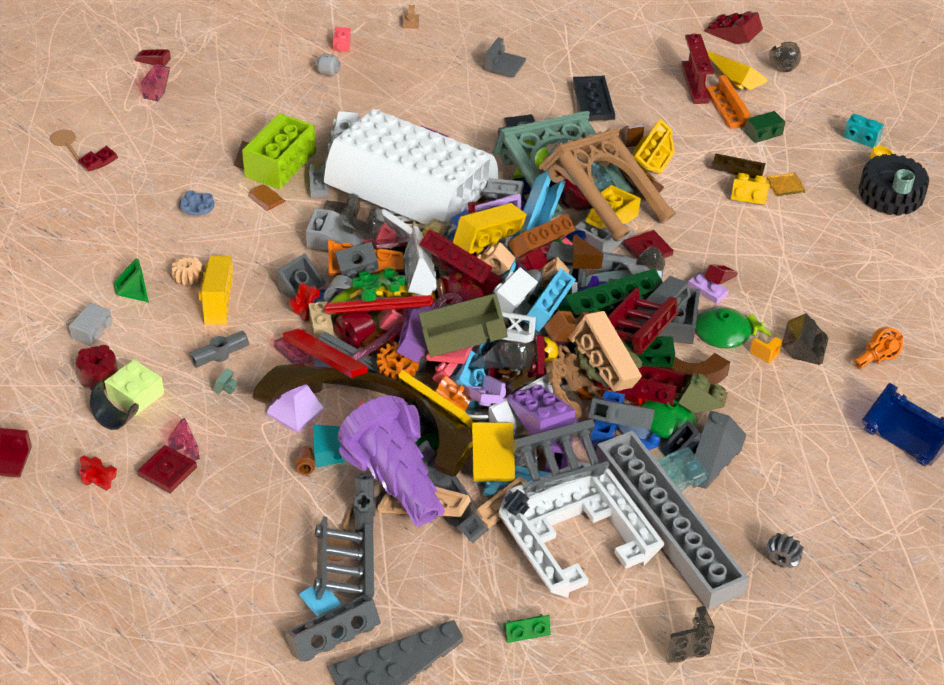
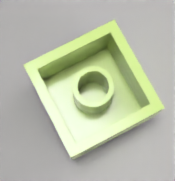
M134 359L105 380L108 398L127 411L134 403L139 404L137 414L164 394L162 377Z

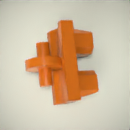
M446 375L435 389L436 393L463 411L466 410L471 401L470 396L464 394L465 387L461 384L457 385Z

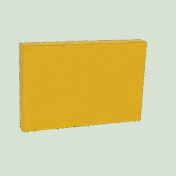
M472 423L473 482L515 481V458L511 448L514 442L513 423Z

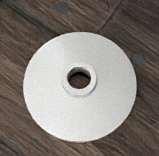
M489 409L465 411L471 419L477 420V423H489Z

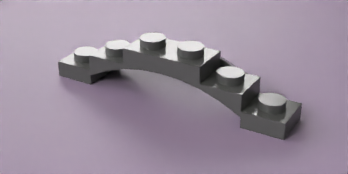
M427 440L423 442L418 448L424 456L422 460L429 470L427 475L434 486L469 495L457 476L451 477L436 470L434 464L437 452ZM469 495L471 501L461 517H445L455 528L462 530L470 542L474 543L489 529L482 520L483 517L477 510V505Z

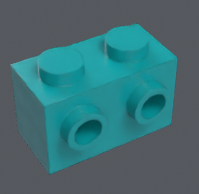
M853 113L846 123L843 138L871 148L876 147L881 140L884 124Z

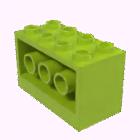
M279 113L242 150L245 177L280 190L297 174L298 170L307 163L311 156L315 155L317 147L315 145L316 133L314 125Z

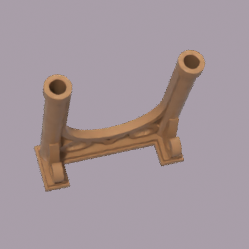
M609 128L603 133L600 131L593 136L590 134L585 138L580 137L575 141L570 140L566 144H558L553 149L554 152L543 158V163L539 166V169L549 170V177L553 182L558 183L567 178L574 185H577L611 232L613 240L618 242L627 236L630 230L626 225H623L596 187L591 176V165L593 162L598 161L601 166L614 164L627 173L656 212L657 218L661 223L671 219L676 212L672 207L668 206L618 137L620 135L619 128L613 130Z

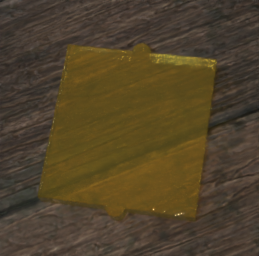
M795 172L767 176L770 188L773 189L776 196L805 193L802 181L799 180Z

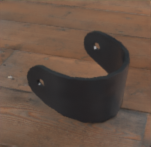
M98 381L94 385L90 395V407L96 421L103 427L117 430L137 414L139 404L134 403L128 410V413H125L108 400L104 393L102 381Z

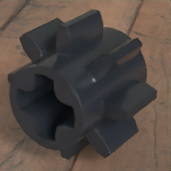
M518 489L515 492L509 490L503 497L506 502L504 508L514 516L518 513L524 515L530 508L527 503L529 498Z

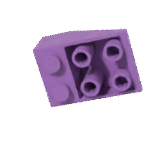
M541 384L507 395L508 402L530 435L575 424V409Z

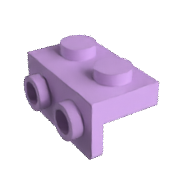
M485 375L483 387L465 385L464 394L470 396V400L479 401V404L483 406H491V403L502 404L503 398L506 395L505 383Z

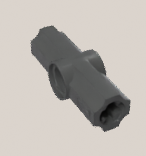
M243 330L228 337L216 336L210 340L209 345L192 351L189 355L195 368L211 361L222 362L228 359L230 353L249 346V340Z

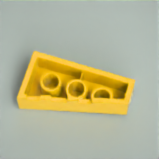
M512 203L461 216L453 243L471 254L474 252L480 253L484 251L483 247L489 244L492 246L497 244L501 237L506 239L522 230L527 214Z
M210 256L209 262L205 263V272H203V281H201V290H199V301H203L204 325H227L228 304L231 296L230 288L232 287L233 278L232 256Z

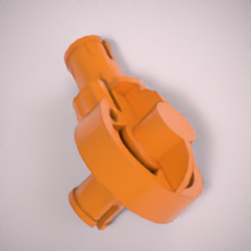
M890 327L877 329L873 333L871 341L866 344L865 352L853 360L855 366L861 370L872 361L880 363L882 360L896 358L903 348V335L898 330Z

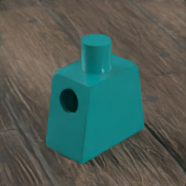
M313 425L316 467L346 462L339 453L341 447L338 440L340 426Z

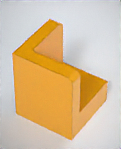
M775 337L767 344L754 338L751 343L750 353L769 364L780 353L782 340Z

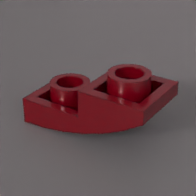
M106 145L96 154L90 151L79 159L78 163L87 171H93L110 164L118 156Z

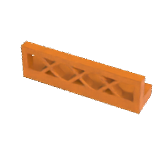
M726 75L719 76L718 85L706 87L709 97L729 129L745 127L746 119L750 118V111Z

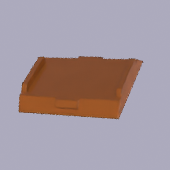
M264 184L254 188L248 195L265 211H269L286 202L278 193Z

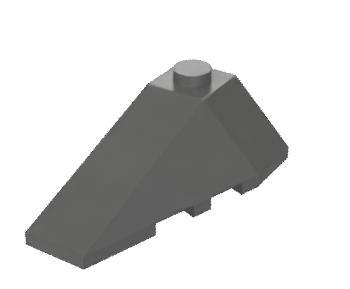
M710 410L687 478V484L707 489L720 475L721 470L728 466L735 455L742 451L746 434L729 415Z

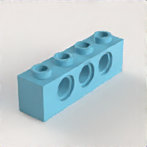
M562 268L559 269L527 313L528 316L536 317L535 330L538 332L550 319L576 280Z

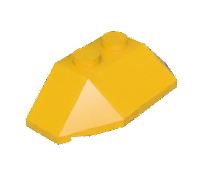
M659 119L642 137L631 153L640 166L658 174L663 172L674 155L672 129Z

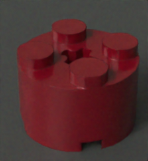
M367 312L344 313L336 318L333 325L335 334L339 335L343 342L356 349L361 347L362 342L376 330L374 321Z
M108 345L81 349L78 352L76 367L81 385L90 387V390H92L98 381H102L105 390V380L118 371L115 353Z

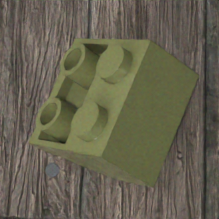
M693 373L681 391L678 403L694 413L719 409L725 406L728 392H726L723 386L719 384L714 385L709 382V379L703 374L699 373L697 375Z

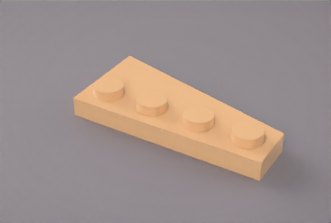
M436 487L438 492H435L445 510L442 516L461 517L471 501L469 495ZM386 493L377 507L379 513L408 514L397 499Z

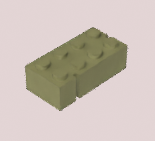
M496 293L419 313L430 357L487 343L486 340L488 339L491 342L508 337Z

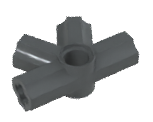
M369 474L355 476L354 516L355 533L362 531L365 523L373 525L376 513L373 475Z

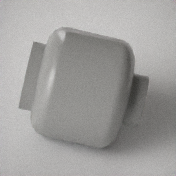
M324 53L320 58H317L316 67L319 73L334 76L340 71L341 62L337 56Z

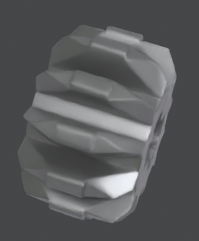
M776 533L775 536L769 539L765 554L776 565L779 564L783 568L786 566L793 568L800 563L804 547L793 536L790 537L786 533L783 535Z

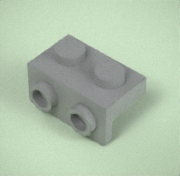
M489 178L487 188L483 189L485 199L490 202L517 194L522 196L524 183L522 181Z

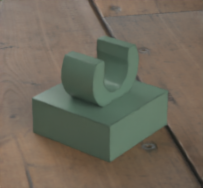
M227 368L216 380L213 391L219 395L225 390L226 393L231 395L238 384L234 379H231L234 372Z

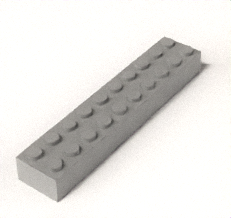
M630 431L597 444L596 456L599 463L609 462L607 469H610L664 542L663 551L708 610L745 594L748 576L637 435Z

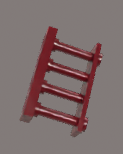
M687 34L685 39L690 51L689 60L682 61L681 68L693 104H709L710 97L705 85L706 75L714 74V70L701 34Z
M431 229L427 231L419 244L422 248L432 253V258L491 294L502 279V277L491 271L493 269L492 266Z
M635 288L608 316V319L620 339L632 342L634 353L641 355L677 316V298L670 296L664 303L659 304L640 299L639 288ZM640 306L655 310L656 312L651 314L635 309ZM631 316L647 320V322L641 324L626 319ZM622 326L637 330V332L631 334L617 330V328Z
M643 366L638 368L642 377L633 388L616 391L663 404L668 402L673 406L675 393L681 394L686 373L663 367ZM596 382V387L606 389L602 386V383Z

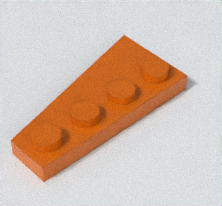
M328 240L329 276L341 275L335 252L354 247L350 243L339 244ZM374 249L379 269L371 274H378L384 268H394L398 273L404 272L403 252ZM355 261L354 263L359 264L362 261Z

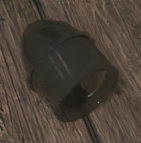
M649 246L640 253L636 264L645 265L648 269L655 268L657 271H662V279L665 267L664 255L659 249Z

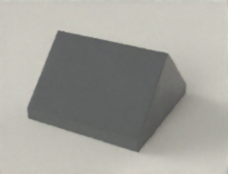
M306 253L276 271L280 293L289 298H296L300 283H305L308 287L315 286L317 289L326 284Z

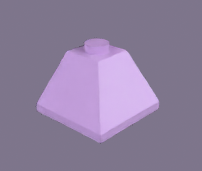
M303 385L281 395V398L277 399L269 407L267 415L292 431L299 433L323 411V406L308 385Z

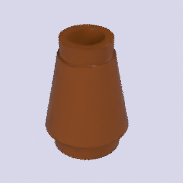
M304 446L300 449L295 468L301 475H310L315 470L316 465L312 449L309 446Z

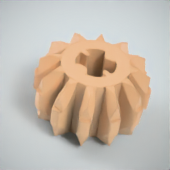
M183 256L182 259H176V262L172 263V277L176 280L177 284L182 283L184 286L190 284L192 286L193 282L198 283L199 279L202 278L203 266L198 261V258L192 259L191 256L188 258Z

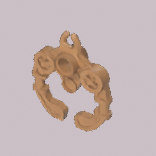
M558 345L559 358L553 359L546 365L549 384L552 386L553 394L575 409V418H580L583 416L582 407L577 402L570 401L565 391L561 390V378L567 380L568 386L572 391H577L582 386H587L588 392L592 393L593 397H601V389L596 387V380L590 379L587 376V371L579 366V357L571 353L567 346ZM591 405L584 409L587 420L591 419L589 418Z

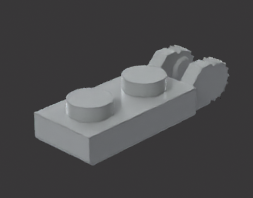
M320 163V170H315L314 164H310L311 198L329 197L328 184L324 183V163Z

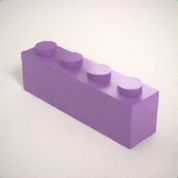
M433 304L432 307L407 309L397 353L417 363L421 357L426 356L428 349L419 313L435 310L436 304Z

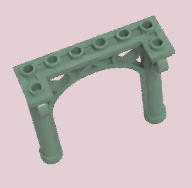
M589 111L577 112L571 115H563L557 118H549L543 121L501 129L492 153L497 156L501 155L505 165L515 163L532 189L536 177L541 175L535 164V154L538 150L549 144L567 143L570 140L575 141L580 137L585 138L590 134L593 136L596 132L588 121ZM532 140L535 146L527 145L523 141ZM596 161L610 185L632 195L635 193L616 165L601 166ZM557 203L552 218L558 216L562 211L559 203Z

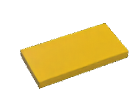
M402 370L398 376L405 385L424 395L452 415L457 421H461L467 428L471 429L474 422L465 411Z

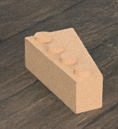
M602 311L586 314L568 338L571 342H576L578 350L590 358L589 363L600 370V376L614 392L633 388L642 375L606 313Z

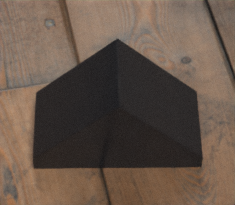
M687 420L660 449L672 463H675L696 453L701 434L690 420Z

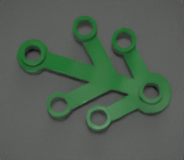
M384 268L380 273L370 275V272H360L359 278L352 279V287H363L361 291V300L363 301L376 300L377 290L382 285L388 288L390 292H397L400 290V286L406 285V277L399 276V273L394 268Z

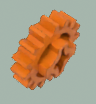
M394 342L392 347L387 344L386 349L381 348L380 354H377L376 366L379 368V374L384 373V376L398 379L399 382H402L398 376L402 370L411 376H415L416 371L419 369V361L417 363L397 353V342Z

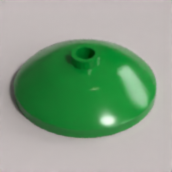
M716 306L699 313L695 332L708 345L730 349L739 347L747 342L751 335V324L747 317L738 310L725 306Z
M676 397L674 398L673 406L668 402L663 404L651 400L643 401L640 405L641 407L655 409L650 431L667 439H670L687 420H690L696 428L698 424L697 416L694 412L679 404V398Z

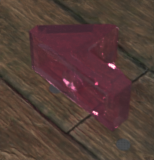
M183 418L168 438L169 447L175 451L183 449L185 455L189 454L192 460H199L197 442L186 419Z

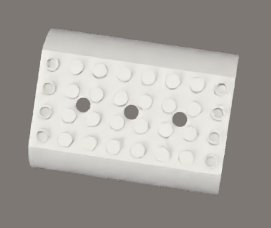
M372 109L334 139L325 167L324 183L444 232L453 224L451 218L468 208V202H476L484 195L483 189L487 188L489 178L498 179V167L492 154L445 137L437 132H432L424 127L414 125L408 121L401 120L393 115L383 113L380 110Z

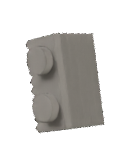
M89 303L85 310L69 325L71 338L91 345L94 340L100 338L105 328L111 326V311L99 305Z

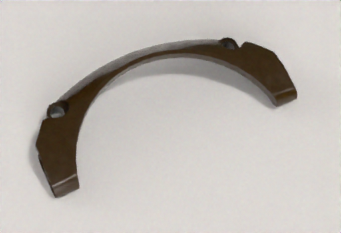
M302 364L280 365L269 371L253 391L254 400L269 406L273 405L277 399L279 400L281 395L303 385H308L313 393H319L323 389V383L363 388L400 397L407 403L415 401L428 414L437 431L439 447L434 467L437 471L451 477H455L463 467L473 445L470 431L461 421H457L452 415L402 382L377 373L367 371L365 374L351 378L333 367H309Z

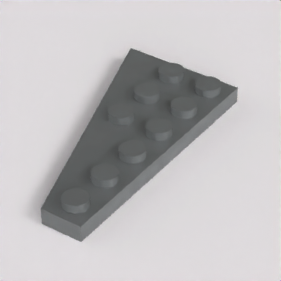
M455 620L329 665V672L335 685H408L416 679L417 674L429 669L434 661L446 656L463 642V635Z

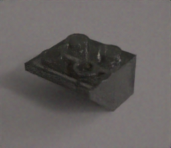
M805 313L788 321L781 346L792 359L820 365L823 364L829 338L819 328L815 320Z

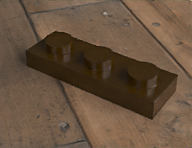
M715 153L711 169L734 174L745 173L749 174L750 177L756 178V176H763L766 163Z

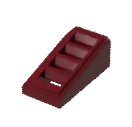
M168 49L142 50L136 56L135 61L164 68L171 60V55Z
M711 264L704 277L719 285L736 277L738 273L725 265Z

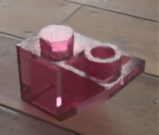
M154 64L141 81L144 99L160 100L166 90L170 67Z

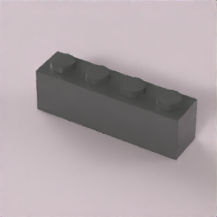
M669 276L647 300L662 304L670 296L677 298V307L679 309L691 297L689 284L686 281ZM640 306L637 309L651 314L656 312L655 310ZM631 316L627 319L641 324L647 322V320ZM626 328L627 333L634 334L637 332V330Z

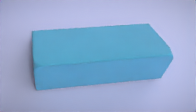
M313 586L304 590L299 595L316 616L342 605L331 590L325 589L321 600L316 599L317 590H314Z

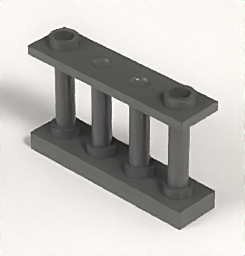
M593 419L514 440L511 446L513 454L521 453V455H524L533 481L526 488L527 493L533 491L535 494L541 493L547 487L590 475L598 477L605 473L604 471L608 468L609 462L599 463L589 437L595 428ZM579 437V439H582L591 466L580 469L570 443L572 438ZM559 442L563 445L572 471L560 474L551 449L553 443ZM539 447L543 449L552 477L542 480L531 453L533 449Z
M323 516L320 525H316L314 534L315 537H318L317 577H315L313 589L317 590L316 599L321 600L325 589L356 594L357 597L365 594L373 598V525L365 523L362 531L358 533L327 528L328 517ZM327 537L355 541L356 544H359V549L353 550L327 545ZM327 554L354 558L356 561H359V566L357 568L327 563ZM327 572L356 576L359 579V584L352 585L327 581Z

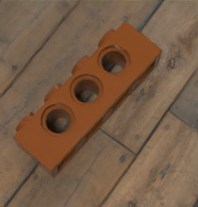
M568 214L521 233L510 240L508 244L517 259L539 247L542 248L551 244L552 241L564 238L574 232L575 228Z

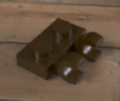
M526 367L520 374L505 382L506 395L504 398L536 379L535 376L529 378L526 375V372L530 370L529 367Z

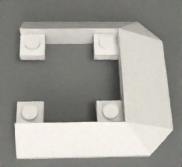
M584 462L578 463L580 469L591 466V464ZM568 466L566 468L560 469L559 471L560 474L570 472L572 470L571 467ZM606 469L605 473L601 476L593 477V475L561 483L547 487L545 491L537 494L534 491L529 493L526 491L528 485L533 481L509 489L512 492L518 489L529 498L527 503L530 508L524 515L518 513L514 516L504 508L506 502L504 500L499 510L500 518L551 593L569 597V592L588 585L589 580L578 563L562 570L544 544L556 538V531L552 525L582 513H586L592 523L608 517L626 542V544L615 548V555L625 569L639 563L644 566L664 546L662 539L610 469ZM550 473L540 478L541 480L552 477V474Z

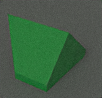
M135 258L113 282L116 295L149 303L139 259Z

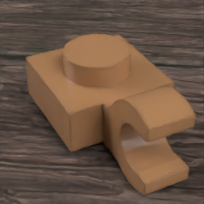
M409 5L408 14H404L403 28L419 29V14H415V5Z

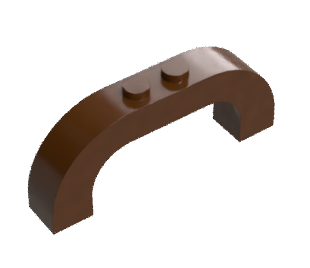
M716 353L701 363H687L675 357L673 367L663 368L686 373L683 387H685L693 373L697 375L699 373L703 374L709 379V382L715 385L728 376L730 361Z

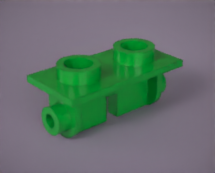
M539 614V616L526 619L507 620L506 623H503L507 643L551 635L550 615L543 616V614Z

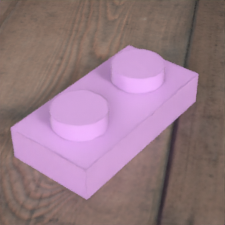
M700 272L688 281L690 288L700 289V294L715 304L728 296V289L706 279L704 274Z

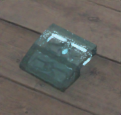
M689 447L673 452L657 461L681 492L690 485L695 488L710 477V474Z

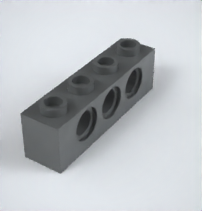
M363 594L285 631L293 656L301 662L310 661L315 655L334 649L337 644L351 641L362 632L372 631L375 626L381 624L374 599ZM356 616V621L351 624L352 619ZM337 625L335 632L331 634L332 628ZM317 635L316 640L311 643L312 638Z

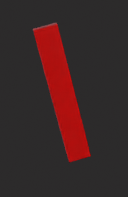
M299 328L283 333L285 341L351 378L367 373V366Z

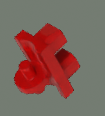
M300 283L296 298L290 299L289 306L293 308L295 314L302 317L304 322L309 321V304L313 303L314 299L319 298L320 290L315 286L308 287L305 283Z
M85 455L80 457L81 467L78 475L81 476V482L84 485L94 483L106 491L110 489L111 481L116 478L117 468L112 465L108 467L103 466L101 459L97 457L91 459Z

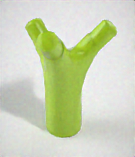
M753 314L747 317L753 325V336L756 335L757 330L771 336L772 333L763 327L764 322H759Z

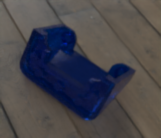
M889 382L862 419V423L865 426L864 430L871 435H878L913 456L922 466H932L944 453V417L938 418L907 400V396L897 393L898 387Z

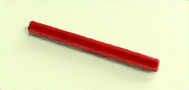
M426 295L376 299L374 301L326 303L324 309L326 314L422 308L432 307L434 300L433 296Z

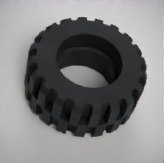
M882 154L880 157L876 156L870 159L864 166L859 184V194L865 204H868L872 209H876L877 212H884L887 215L896 214V216L907 215L923 205L929 186V176L926 169L922 168V165L919 162L916 163L912 158H906L904 155ZM898 170H909L915 175L912 190L908 194H899L892 188L895 173Z

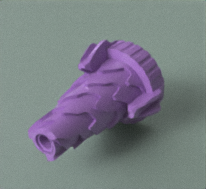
M391 395L381 396L360 405L346 417L338 433V440L341 444L339 453L347 462L362 471H366L369 468L376 481L379 479L389 495L392 494L401 506L405 508L415 526L421 527L423 524L433 521L437 516H442L445 510L435 492H438L427 475L429 470L422 460L424 456L415 443L421 437L419 414L414 405H407L404 399Z

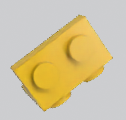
M739 173L738 176L735 175L731 200L766 205L769 180H766L764 176L751 178L749 174Z

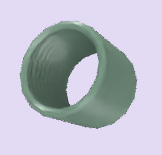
M898 170L895 173L892 185L893 190L899 194L910 193L915 175L909 170Z

